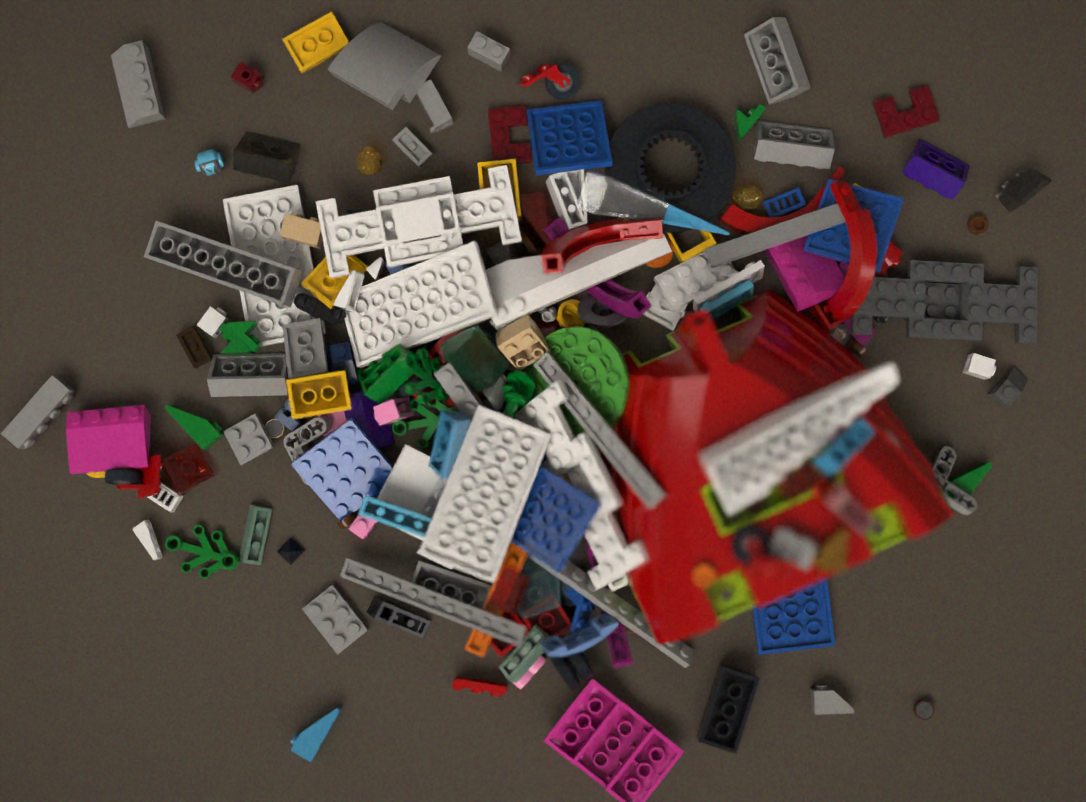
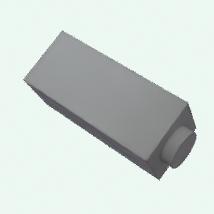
M425 80L416 95L433 124V127L430 128L431 133L439 132L454 124L453 119L432 80Z

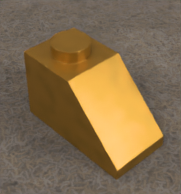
M839 528L818 546L813 557L815 569L845 572L848 529Z

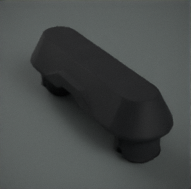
M299 293L294 298L295 306L313 317L334 324H341L346 318L344 310L336 306L330 309L317 298L307 294Z

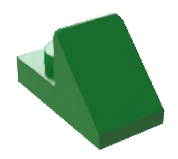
M759 104L757 108L753 106L746 116L738 109L735 110L734 122L736 137L739 142L764 113L766 107L762 104Z
M256 321L228 322L225 325L253 352L258 353L262 349L259 345L261 341L253 334L249 336L259 324Z
M226 323L219 327L222 331L220 335L228 343L232 341L221 353H254L225 326Z

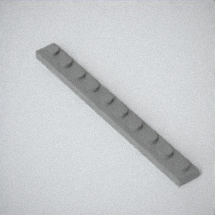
M546 352L534 364L535 368L549 385L557 380L563 381L570 395L564 401V404L646 506L653 509L666 494L551 353Z
M531 556L532 560L685 668L690 665L694 653L692 648L681 640L657 644L643 613L605 586L596 590L590 576L569 560H567L561 572L557 573Z
M346 558L340 574L342 578L516 646H521L527 629L526 626L350 558Z

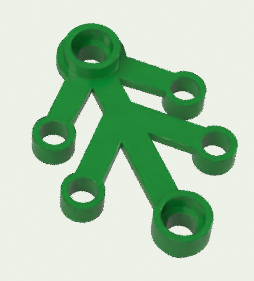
M426 349L416 350L415 355L413 353H405L399 357L398 364L401 368L410 369L422 379L419 382L407 383L405 385V391L408 395L416 394L419 390L428 386L434 389L428 393H419L417 395L419 404H428L430 400L436 397L438 400H446L450 397L436 377L435 380L433 379L431 371L435 373L440 367V362L436 358L428 360V351ZM416 359L422 362L423 370L416 365Z
M437 397L435 398V405L432 404L431 400L428 403L430 407H435L439 411L445 410L461 413L458 407L449 408L440 402ZM414 399L409 404L411 410L419 412L426 419L411 422L399 420L393 423L392 430L396 435L400 436L406 434L410 429L428 426L423 436L417 441L418 446L423 449L430 445V438L438 427L440 416L424 407L423 404L418 403V408H415L414 402L418 403V401ZM401 424H403V425L405 426V429H404V430H401V428H400V425H401ZM422 439L426 441L425 446L421 443Z
M201 524L194 526L193 533L198 537L202 547L183 542L177 535L169 536L165 541V546L170 551L182 549L200 555L191 561L181 564V571L184 573L192 572L195 567L210 559L219 561L210 567L200 569L199 576L202 579L211 577L213 573L222 568L233 570L239 564V556L234 551H229L223 540L224 533L216 530L211 534V539L217 543L221 553L215 552L205 534L206 528ZM197 527H201V528H202V533H201V534H198V533H197V531H196ZM217 532L221 535L219 540L215 539V533ZM174 539L178 541V545L176 547L172 544V541ZM228 557H232L233 562L231 564L227 562ZM185 564L190 565V569L188 571L184 568ZM204 569L208 570L207 577L202 573Z

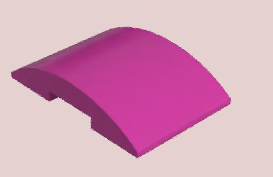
M593 678L543 740L573 765L578 766L602 785L607 792L620 802H645L684 753L676 743Z

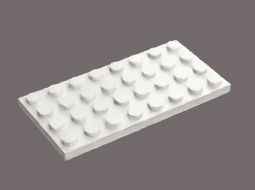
M293 185L223 199L231 246L303 271L295 296L299 293H304L316 298L301 285V282L314 270L310 246L287 241L279 236L285 214L298 213L303 215L305 219L299 186ZM240 291L245 322L256 321L259 323L249 336L251 334L255 335L261 341L259 343L261 347L284 343L283 324L316 319V317L298 309L294 304V300L291 308ZM322 320L323 335H324V334H327V333H326V328H325L324 320Z
M475 241L362 286L355 311L342 309L346 312L345 323L356 365L359 368L369 365L372 361H379L382 359V354L399 343L407 349H411L498 315L478 243Z
M478 405L419 554L494 583L552 434Z

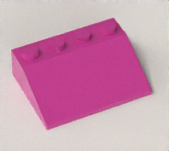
M808 235L764 250L797 312L834 297L845 280V276L835 260L804 252Z
M145 405L67 412L66 438L70 474L149 467L151 414Z

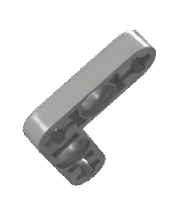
M320 416L314 418L285 436L284 446L292 462L300 454L309 450L307 444L331 429V421L328 417ZM321 422H322V423H323L322 428H319V429L316 430L315 427L318 426V425H320ZM305 429H308L311 433L309 439L304 435ZM299 438V441L295 442L293 445V439ZM301 477L302 481L306 485H308L307 482Z
M945 446L937 452L931 465L932 470L949 505L961 514L969 515L977 509V502L972 496L947 481L957 455L954 449ZM937 466H940L943 469L944 474L940 473L937 470ZM947 490L953 493L954 499L947 495Z

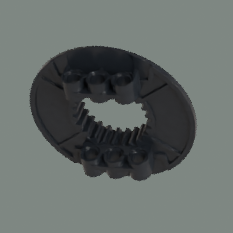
M662 103L648 106L627 118L616 130L609 143L612 166L605 167L607 186L615 204L630 220L662 218L663 223L668 205L671 204L705 221H709L725 205L733 189L736 161L731 142L725 131L713 118L694 107L678 103ZM666 138H669L670 141L677 138L678 143L683 140L685 146L690 144V150L696 151L694 156L697 157L698 174L693 185L691 184L688 190L683 189L682 194L677 191L675 195L672 192L665 195L664 190L658 193L657 187L651 188V182H646L647 176L643 175L644 168L642 167L645 154H647L649 148H652L653 143L658 144L660 139L665 142ZM662 224L663 233H679L692 230V228Z

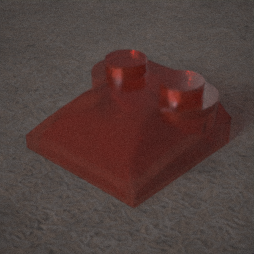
M196 443L161 460L166 476L179 495L188 492L190 489L215 476Z

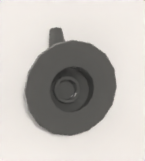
M591 294L584 297L578 304L577 312L580 319L590 324V329L598 331L603 335L606 334L611 326L618 325L627 318V316L606 307Z

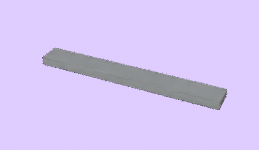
M834 204L707 248L705 252L711 268L842 224L845 222V219L838 204Z

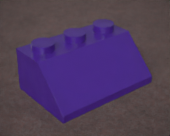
M919 139L902 173L907 178L922 183L924 187L937 191L942 197L953 200L966 182L969 165Z
M364 392L351 394V409L344 410L346 421L352 417L378 448L395 444L390 424L379 425L374 417L375 411L373 407L380 404L366 396Z

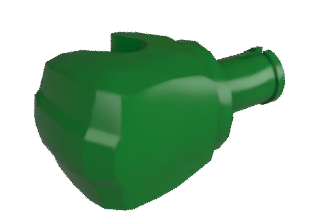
M519 370L509 373L507 376L508 385L502 386L504 401L507 403L503 415L515 419L518 407L521 408L528 404L536 390L535 381L528 374Z

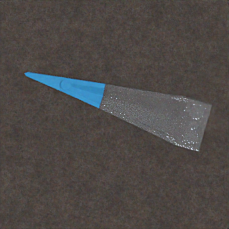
M590 170L587 171L576 206L577 209L598 215L636 220L662 218V224L730 235L729 231L608 175L605 176Z

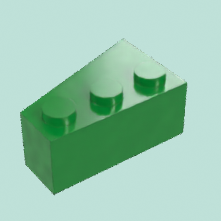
M399 343L382 354V359L379 361H372L365 370L359 369L356 371L364 394L379 404L389 399L413 374L410 369H403L399 366V357L402 354L413 352ZM416 359V365H418V366L420 367L421 364H420V362Z

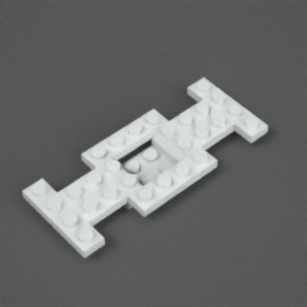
M507 165L488 169L491 188L453 195L450 176L378 189L373 190L376 210L340 217L335 198L316 201L330 278L350 275L347 256L384 249L388 267L420 262L463 246L461 234L499 227L502 245L522 242ZM441 235L440 237H435V238H430V239H425V240H419V241H414V242H409V243H404V244H403V242H406V241L417 240V239H422V238H427V237H432V236Z
M557 380L519 410L514 420L552 434L545 450L548 459L541 466L564 480L562 475L567 473L575 488L602 504L584 533L599 563L597 567L588 572L595 589L598 590L649 560V556L641 540L628 547L612 515L623 502L588 432L574 438L559 407L570 395L563 381Z

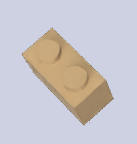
M293 212L291 215L285 214L279 236L287 241L320 249L323 238L319 219L310 217V220L304 219L303 215Z

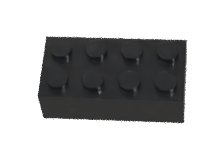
M719 663L696 736L698 742L737 754L760 680L757 675Z

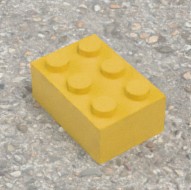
M516 159L477 163L480 190L491 188L488 174L489 168L507 165L517 220H521Z

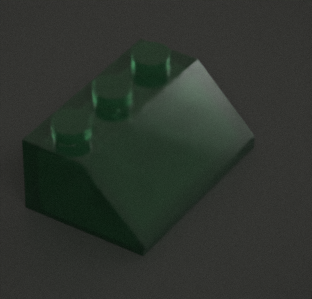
M478 325L444 341L443 357L476 394L492 387L509 366L507 360Z

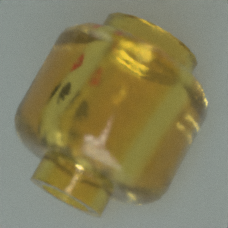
M364 147L363 151L357 153V169L361 171V174L376 175L381 170V153L375 151V147Z
M754 184L738 186L733 192V203L741 210L755 209L759 206L760 201H762V192Z

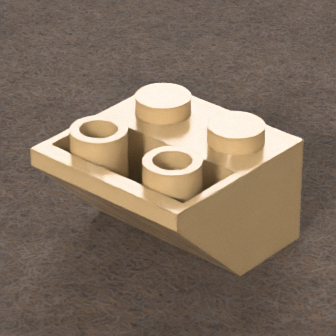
M528 314L495 333L497 347L519 371L538 361L546 352L551 353L539 327Z

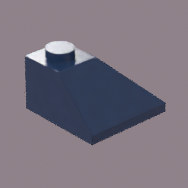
M350 342L326 347L328 373L345 370L348 386L359 384L355 357Z

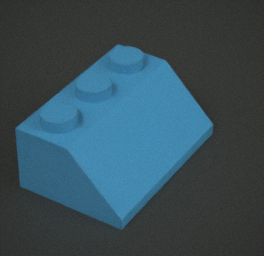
M441 410L428 465L440 479L450 477L470 427V418L464 413Z

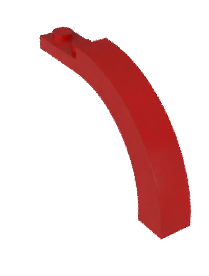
M839 166L829 179L842 182L844 179L842 174L845 170ZM827 182L808 205L793 214L775 218L760 217L747 213L732 203L719 220V223L735 232L747 235L814 212L819 207Z
M833 182L830 188L848 227L851 252L845 280L836 295L828 302V305L835 319H849L863 303L872 284L877 260V242L869 210H861L849 182Z
M623 218L592 223L566 232L551 241L541 254L543 273L563 272L566 264L571 259L596 245L631 239H662V218L624 221Z

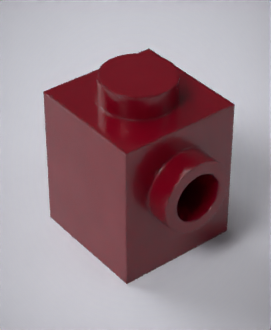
M241 61L231 75L234 83L253 94L263 84V77L260 72Z

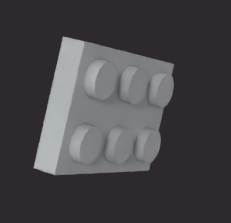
M316 318L283 324L289 380L328 373L322 320Z
M334 584L302 608L337 655L369 630Z

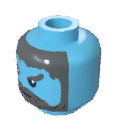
M215 149L198 153L197 160L194 161L197 171H201L204 176L220 173L222 167L225 166L221 152H217Z

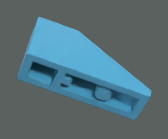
M859 417L833 440L813 462L827 477L841 469L875 432L862 417Z
M337 706L305 728L300 734L296 733L291 741L293 747L290 751L311 762L343 707Z

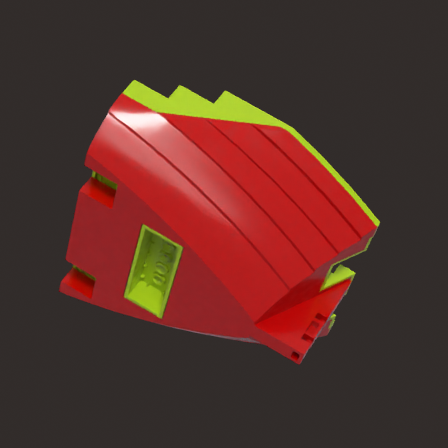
M771 289L737 303L736 307L742 320L718 331H715L706 309L686 317L675 331L666 334L672 351L641 364L631 350L622 353L629 374V392L625 409L612 429L666 494L653 509L646 506L597 443L592 441L623 502L612 515L628 547L641 540L649 556V560L625 575L657 644H666L701 634L719 626V621L753 606L762 607L838 573L836 571L815 569L812 559L808 570L796 566L789 577L784 580H775L772 576L765 575L764 577H753L751 574L745 573L747 565L739 562L731 550V540L734 534L743 527L753 526L761 529L768 536L769 542L776 529L782 530L785 527L794 531L793 536L799 539L805 536L814 540L813 545L817 547L839 528L848 529L845 569H848L874 557L873 553L904 539L913 540L927 534L954 516L931 465L914 444L909 432L889 405L885 394L879 399H873L866 410L863 412L859 411L851 418L852 422L847 426L843 425L836 431L837 434L812 456L808 455L802 460V464L808 463L811 466L809 474L804 475L801 472V465L796 469L793 467L789 471L792 474V480L789 483H785L783 480L780 483L777 481L773 489L762 496L763 506L760 510L750 512L742 507L731 514L726 512L698 456L699 454L801 400L869 371L838 340L802 311L797 312L791 303ZM859 417H862L875 433L841 469L826 477L813 460ZM875 522H879L882 525V531L878 534H875L872 530ZM770 553L767 555V559L783 560ZM699 565H708L715 571V580L711 585L701 586L694 580L693 573ZM724 589L732 591V597L729 600H723L721 597V592Z

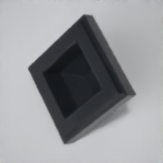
M290 538L277 552L292 565L304 550Z

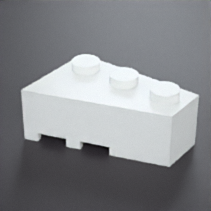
M584 170L550 175L546 180V185L558 216L569 231L585 226L588 222Z

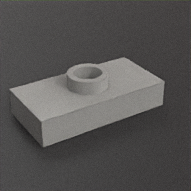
M407 127L392 139L418 168L432 156V153Z

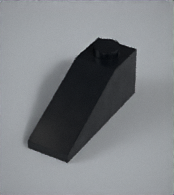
M377 595L374 596L367 610V613L373 619L422 639L431 623L430 620Z

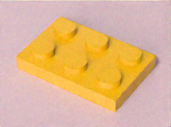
M332 11L282 39L301 73L340 53L349 43Z
M355 255L347 256L350 273L352 270L362 274L367 271L368 266ZM325 257L301 282V285L332 309L349 275L330 278Z

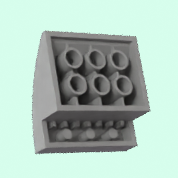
M378 22L352 39L328 67V71L332 76L393 110L400 98L411 103L441 58V55L388 25Z

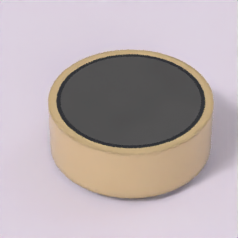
M276 419L269 420L265 425L271 438H279L285 432V426Z

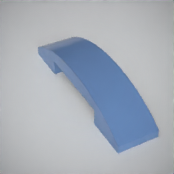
M606 612L591 619L592 626L562 639L558 635H554L539 642V644L548 656L558 657L575 654L603 640L618 626V622Z

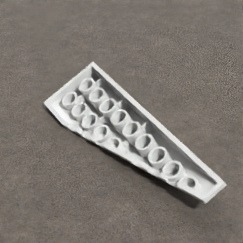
M663 234L662 239H631L596 245L571 259L566 264L564 271L559 273L544 274L541 255L507 260L485 270L498 313L497 316L491 317L495 329H498L527 314H532L671 253L672 250Z
M892 363L886 364L816 393L699 454L698 456L726 512L731 514L766 495L771 490L770 487L777 481L780 483L786 478L785 474L793 467L795 469L799 467L806 456H812L837 434L836 431L843 425L847 426L852 422L851 418L859 411L863 412L866 410L873 399H879L899 382L894 365Z

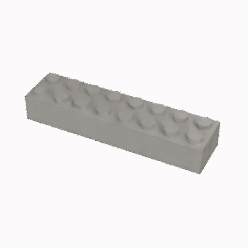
M159 221L155 222L144 254L145 258L291 308L303 271Z

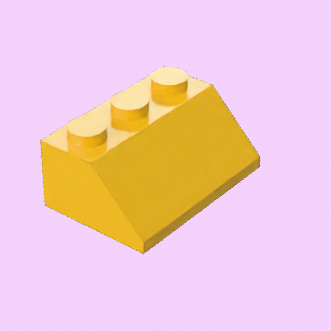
M345 370L286 380L292 419L351 409Z

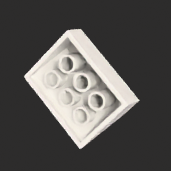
M405 444L377 499L433 518L449 478L440 479L428 466L430 456ZM404 531V532H406V533H408V534H410V535H412V536H414V537H416V538H418V539L424 541V538H425V537H422V536H419V535H416V534H413V533Z

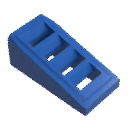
M799 187L764 201L769 218H775L806 206ZM796 194L799 204H795L792 195ZM786 197H789L792 205L789 208L785 200ZM778 200L782 201L784 210L780 209ZM774 202L777 213L773 212L770 203Z

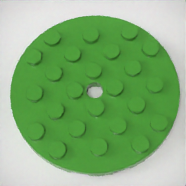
M583 327L563 328L546 336L544 339L551 350V355L573 381L579 382L578 388L610 427L613 428L625 409L629 392L628 369L617 346L602 333ZM536 362L524 369V373L528 374L536 383V390L530 401L550 386L535 368L534 364ZM564 402L559 405L574 438H577L582 433H586L587 431Z

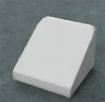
M379 257L366 269L376 281L379 280L385 262Z

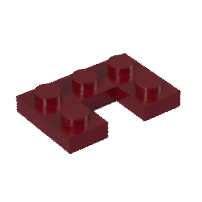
M929 85L908 92L914 109L898 113L893 96L873 102L884 139L940 121Z
M525 105L488 109L493 161L516 159V164L531 163L529 142L510 144L509 137L510 127L527 126Z

